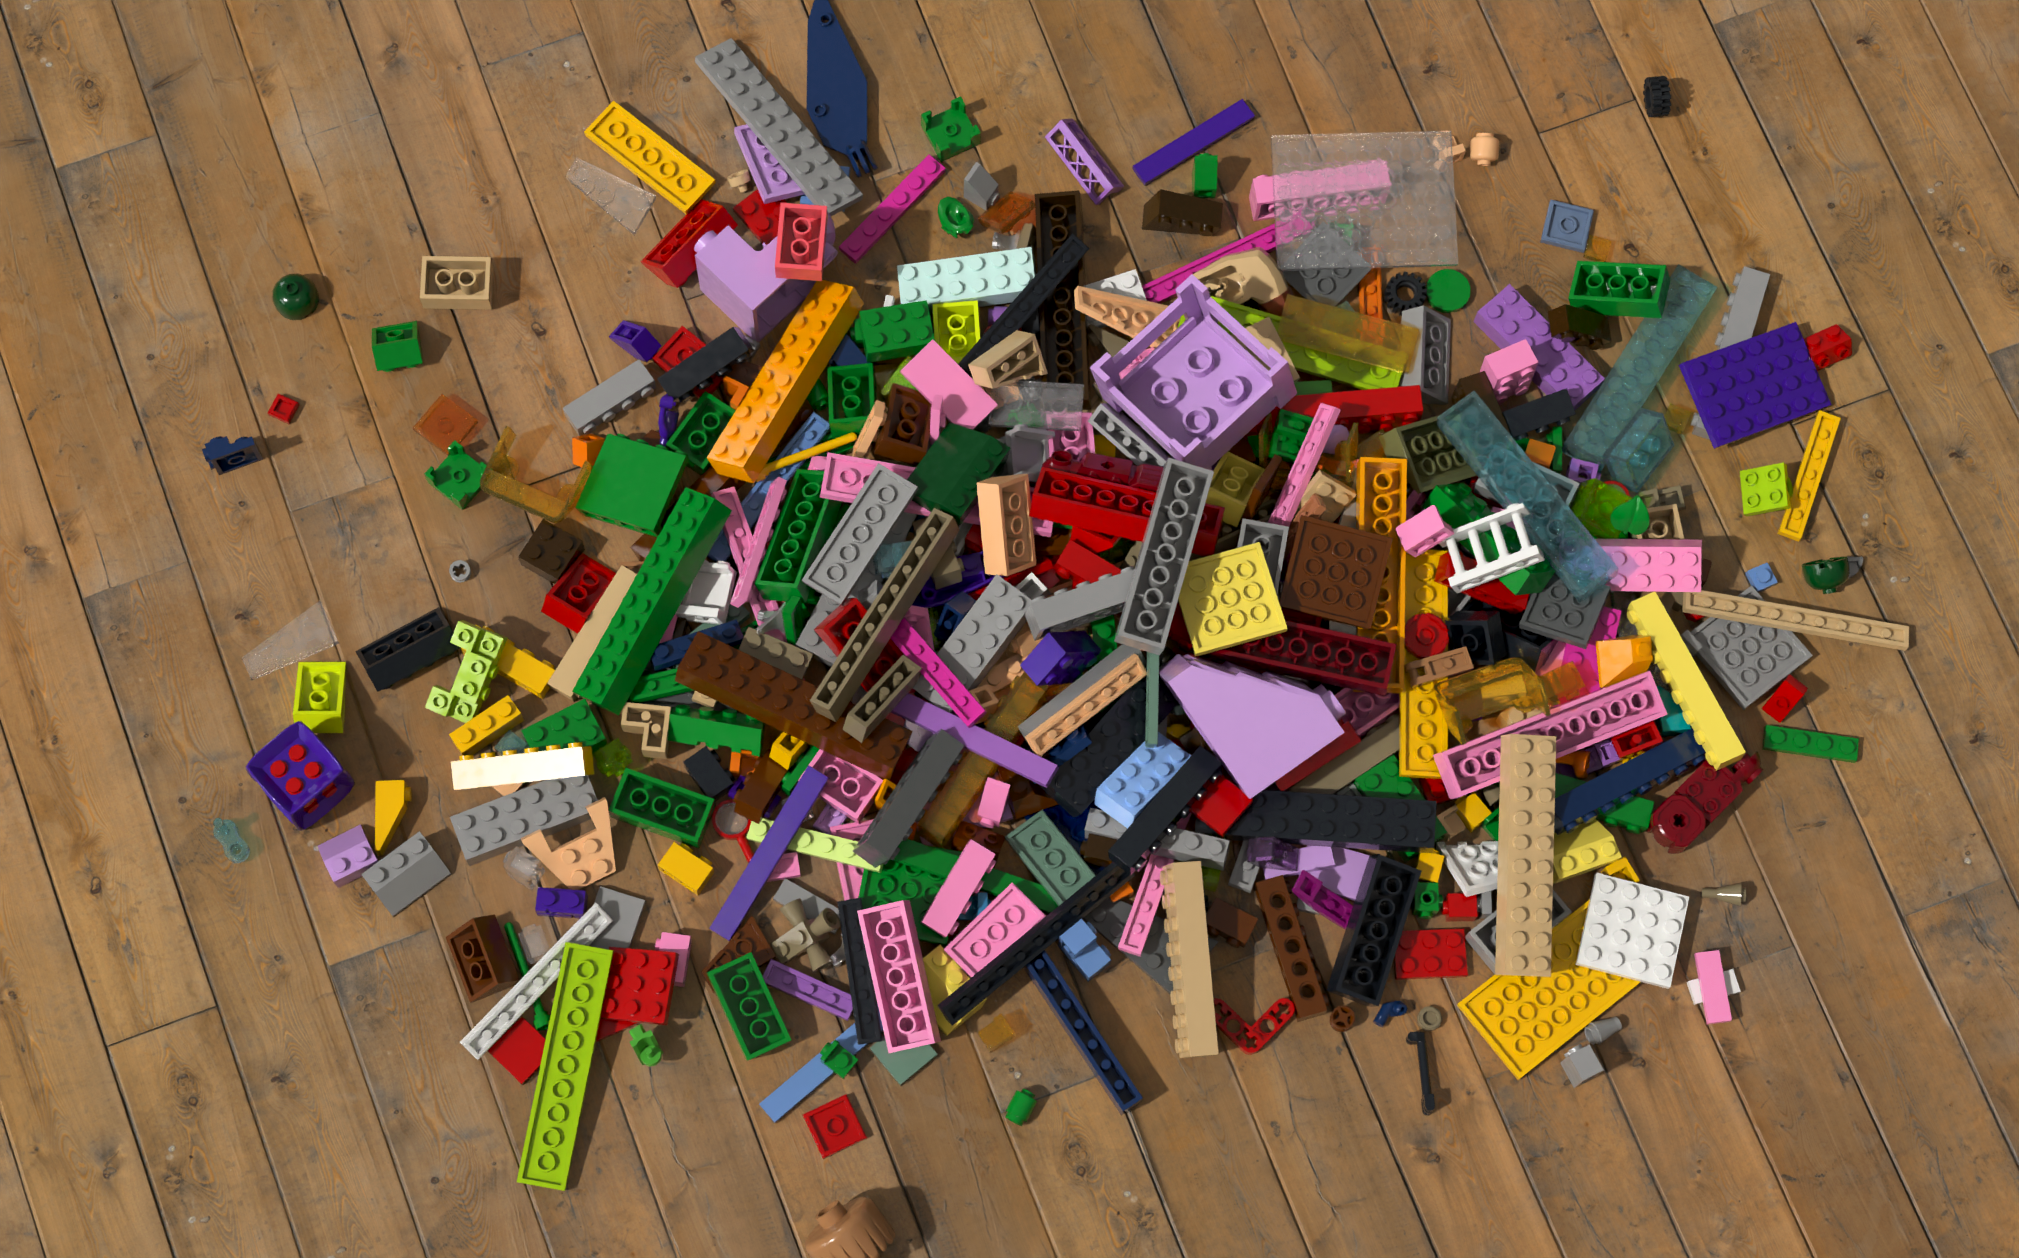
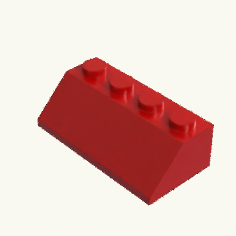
M701 199L642 259L641 263L665 284L678 288L685 284L688 277L697 270L695 254L697 253L694 251V247L698 240L708 231L713 230L718 235L728 225L734 230L738 224L722 205Z

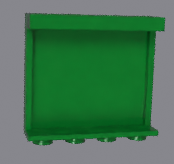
M618 433L617 436L607 434L575 508L585 517L657 538L663 529L660 525L685 467H694V463L688 458V454L680 450L671 452L662 445L650 446L649 443L641 439L633 441L623 434Z

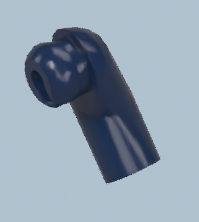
M1402 1001L1383 1003L1373 1023L1383 1028L1389 1017L1406 1014L1407 1005Z

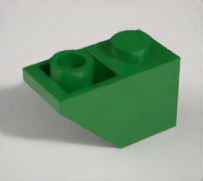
M1203 153L1195 156L1192 169V192L1194 197L1215 198L1217 191V155Z

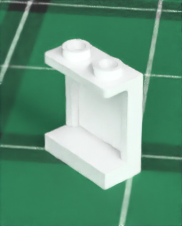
M705 560L687 591L682 605L680 604L675 614L691 622L719 625L726 623L737 572L728 562L717 561L716 563H709Z

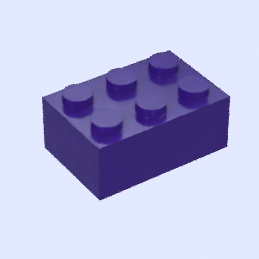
M1085 630L1048 632L1020 666L1037 686L1069 684L1079 679L1083 675L1084 670L1097 661V656L1102 650Z

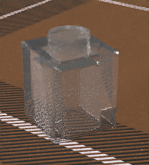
M532 924L522 929L523 932L518 933L529 964L538 962L550 950L542 926Z

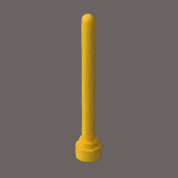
M851 432L767 463L756 479V482L766 479L770 472L851 443L857 439V434Z

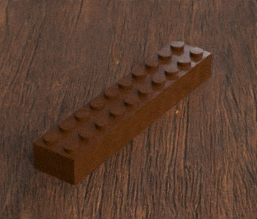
M699 631L677 668L676 682L889 781L908 746L913 732L885 718L861 743L843 730L847 714L856 704L849 702L838 721L835 722L817 713L811 704L810 699L816 692L817 686Z

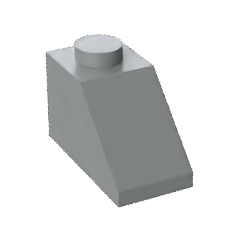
M978 162L974 164L964 179V198L987 210L990 205L994 206L999 199V184Z

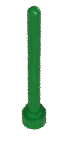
M507 922L504 925V929L523 978L530 969L514 925L511 922ZM539 997L532 1004L536 1014L534 1015L535 1020L533 1022L536 1031H543L548 1029L551 1014L544 1010Z

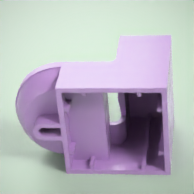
M828 211L823 269L838 254V251L833 247L835 225ZM729 225L718 235L713 230L708 231L698 240L694 247V251L697 253L695 254L700 290L751 339L760 342L805 300L816 281L776 278L777 237L768 245L763 243L761 251H755Z

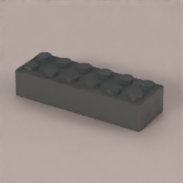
M943 729L929 737L853 852L875 868L882 863L886 865L890 859L893 860L900 851L898 845L902 841H906L911 835L913 829L910 827L924 815L925 810L923 808L925 805L931 803L936 797L938 791L935 789L940 783L943 784L950 775L948 770L952 765L955 766L963 756L960 752L965 745Z

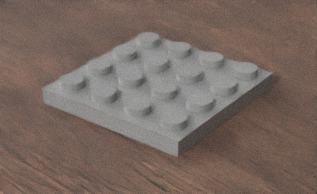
M1752 585L1738 595V597L1765 601ZM1709 617L1690 632L1703 646L1696 656L1743 710L1813 656L1795 634L1788 630Z

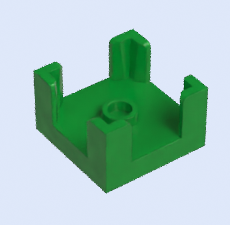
M961 96L951 101L950 109L933 117L931 110L921 114V127L940 162L981 144V132L977 125L973 127L966 114V105Z
M454 440L447 448L449 456L436 470L431 466L424 475L432 487L463 510L493 475L490 467L482 461L479 464L466 454L462 445Z

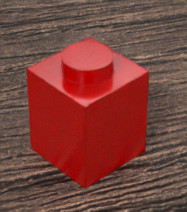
M1448 893L1445 900H1443L1441 909L1442 915L1446 917V922L1475 921L1478 917L1477 895L1466 897L1464 893Z

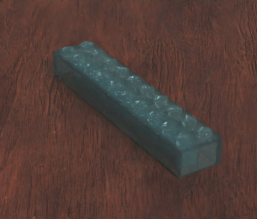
M1679 264L1670 277L1671 281L1662 318L1644 317L1562 447V452L1571 458L1599 464L1597 471L1599 473L1607 464L1717 289L1715 285Z
M1475 391L1437 417L1439 429L1504 509H1507L1509 505L1514 503H1523L1527 507L1530 514L1522 517L1529 541L1533 546L1537 545L1540 548L1544 558L1550 562V566L1579 603L1617 576L1619 568Z

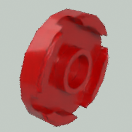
M1430 613L1416 614L1406 622L1404 648L1410 655L1423 659L1441 654L1445 650L1449 637L1447 626L1441 618Z

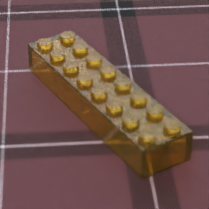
M1025 671L1021 677L1017 675L1010 685L1011 690L1008 696L1004 694L997 704L998 709L996 713H991L984 722V730L1013 744H1016L1022 735L1018 726L1037 712L1047 699L1048 686H1037ZM964 751L956 771L951 770L948 779L944 782L946 784L943 790H937L938 793L933 799L929 810L924 809L925 813L917 825L918 835L934 846L944 848L983 792L987 778H992L1000 765L972 751L968 753Z

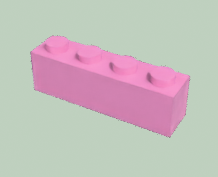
M969 840L920 923L943 937H947L948 934L953 935L959 925L956 921L960 913L965 915L972 903L969 901V898L973 892L977 894L984 883L981 880L985 872L990 873L996 863L993 860L995 853L975 841Z

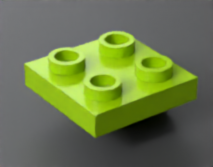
M1784 462L1740 471L1743 513L1745 516L1791 508L1790 497L1793 496V487L1788 477L1787 465Z

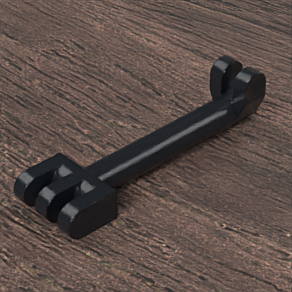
M1410 1032L1406 1037V1042L1409 1045L1417 1044L1422 1089V1113L1425 1116H1429L1435 1108L1434 1094L1431 1091L1425 1032Z

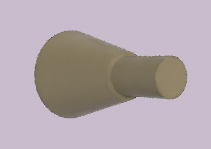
M1741 883L1718 887V889L1702 888V898H1717V900L1741 907V902H1746V888H1742Z

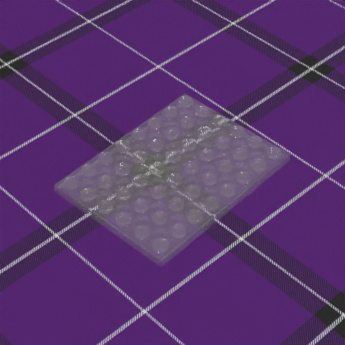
M1451 131L1271 136L1277 267L1280 271L1458 265Z

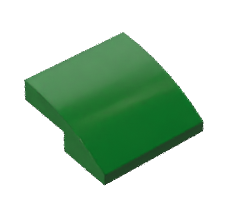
M1280 409L1276 418L1268 457L1273 458L1276 454L1282 457V461L1294 464L1314 418Z

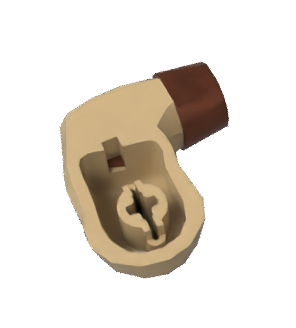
M1261 247L1225 255L1205 268L1193 273L1208 288L1210 296L1237 304L1253 299L1258 303L1257 306L1261 311L1284 318L1299 308L1291 287L1287 285L1281 269L1272 256Z

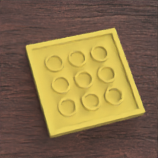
M1260 542L1189 561L1178 602L1195 657L1287 631V625Z

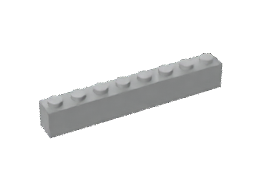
M1746 266L1743 267L1740 273L1735 274L1732 285L1736 287L1734 293L1730 292L1726 303L1730 307L1728 313L1724 312L1720 325L1724 326L1722 333L1718 332L1714 344L1718 346L1717 350L1752 338L1770 274ZM1695 412L1690 424L1694 426L1692 434L1710 440L1699 412Z

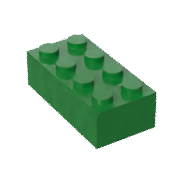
M1577 261L1568 299L1571 306L1602 315L1662 318L1671 280L1666 265Z
M1392 755L1357 777L1353 782L1360 794L1365 797L1425 800L1410 777H1399V761L1395 755ZM1437 816L1434 844L1442 840L1447 834L1446 829ZM1397 851L1404 863L1419 854L1417 852Z
M625 768L608 811L611 818L699 849L716 803L713 798Z
M752 952L706 973L746 1061L791 1041Z

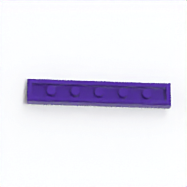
M1241 99L1136 163L1132 169L1144 186L1249 123L1255 118V115L1244 100Z

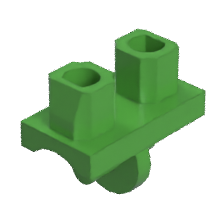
M642 1024L631 1029L629 1033L633 1040L630 1041V1044L641 1064L646 1066L657 1065L662 1059L663 1052L652 1031L646 1032Z

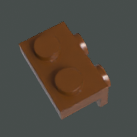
M961 821L954 836L951 850L962 852L968 841L973 840L995 853L993 858L996 861L993 867L995 869L1005 836L966 821Z

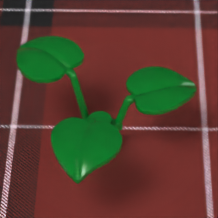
M1639 495L1617 506L1612 511L1610 516V532L1605 533L1604 539H1629L1628 532L1639 535L1647 530L1650 523L1649 512ZM1584 534V535L1577 536V537H1575V538H1573V539H1598V538H1597L1596 536H1594V535Z

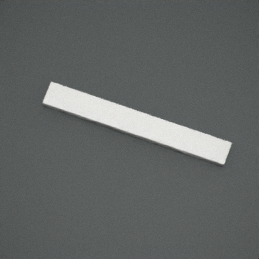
M595 903L460 1043L478 1060L559 977L565 942L589 946L609 926L613 919Z

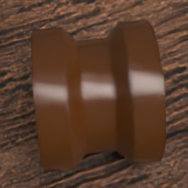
M1338 1006L1330 1015V1026L1337 1032H1346L1353 1025L1355 1014L1348 1006Z

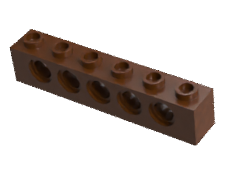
M1283 875L1256 882L1254 891L1289 998L1295 1007L1294 1013L1297 1022L1324 1015L1327 1012V1007H1329V1001L1326 993L1321 992L1319 984H1322L1321 976L1318 970L1314 971L1312 965L1314 955L1311 948L1306 947L1304 940L1307 939L1306 931L1303 925H1299L1297 919L1299 910L1297 904L1291 901L1290 894H1292V889L1289 881H1285ZM1280 898L1284 906L1276 908L1272 904V899ZM1282 920L1288 921L1291 924V929H1281L1279 922ZM1295 943L1299 951L1296 953L1289 952L1286 944ZM1294 966H1303L1306 974L1297 975L1294 971ZM1310 988L1313 991V997L1305 998L1301 993V989Z

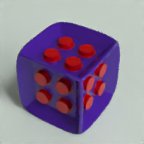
M298 721L284 729L258 751L246 765V771L250 777L261 786L269 799L300 831L310 827L347 796L355 785L349 772L343 769L333 753L302 721Z

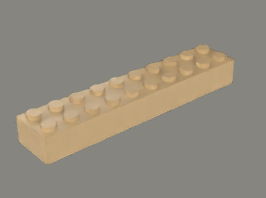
M1501 735L1495 975L1551 977L1556 736Z

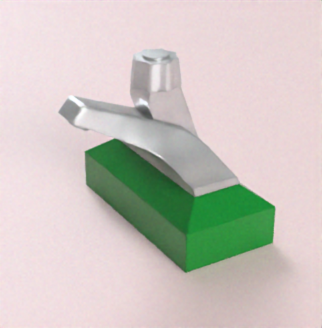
M792 595L777 611L760 610L757 619L764 623L756 628L758 635L772 629H779L785 634L787 643L796 645L805 628L801 597Z

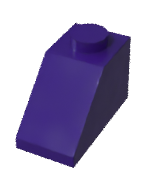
M624 320L609 336L612 341L634 358L644 362L651 360L661 347L660 343L645 327Z

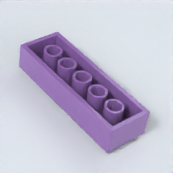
M1510 284L1477 312L1473 322L1500 349L1524 339L1527 340L1538 360L1532 381L1546 395L1567 388L1574 410H1576L1602 386L1605 378L1569 342H1562L1560 339L1551 337L1549 322Z

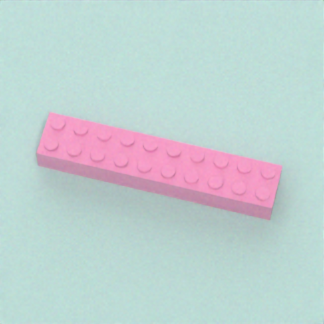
M1647 671L1434 754L1433 757L1450 799H1454L1500 781L1501 735L1556 736L1557 759L1668 714L1651 671Z

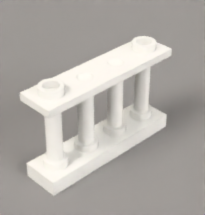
M1523 503L1511 504L1503 511L1453 529L1454 534L1439 543L1442 548L1448 547L1456 572L1448 580L1451 588L1456 593L1545 560L1540 548L1537 545L1533 546L1530 544L1522 517L1529 515L1530 512ZM1511 521L1514 522L1522 547L1519 552L1513 554L1508 552L1500 528L1501 525ZM1491 529L1499 557L1497 560L1489 563L1486 561L1478 534ZM1467 538L1470 539L1478 564L1476 568L1469 571L1464 569L1456 542Z

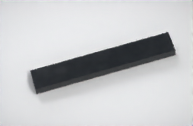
M862 898L837 901L858 1045L881 1042L882 1034L876 994L857 912L863 910Z

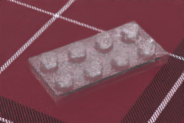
M1015 381L1012 384L991 388V398L998 405L989 414V426L1014 428L1015 425L1026 424L1028 428L1045 427L1047 430L1081 431L1084 384Z

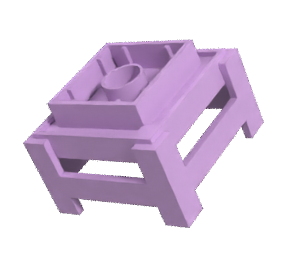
M1191 274L1175 289L1178 298L1113 358L1106 352L1090 369L1102 398L1117 413L1124 410L1176 460L1212 471V465L1276 406L1281 409L1297 394L1288 361L1272 347L1268 350L1211 298L1208 288ZM1184 314L1186 321L1121 380L1119 373ZM1218 320L1271 369L1268 371L1234 338H1232L1222 327H1220L1217 324Z

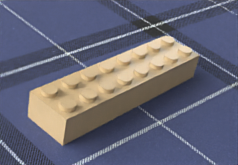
M1201 861L1171 863L1162 867L1160 883L1164 885L1165 895H1162L1163 909H1166L1167 919H1164V929L1169 935L1166 952L1167 956L1171 957V967L1168 968L1169 980L1173 981L1174 990L1171 991L1170 997L1172 1005H1175L1176 1015H1173V1027L1177 1029L1178 1039H1175L1176 1053H1179L1180 1058L1217 1055L1218 1043Z

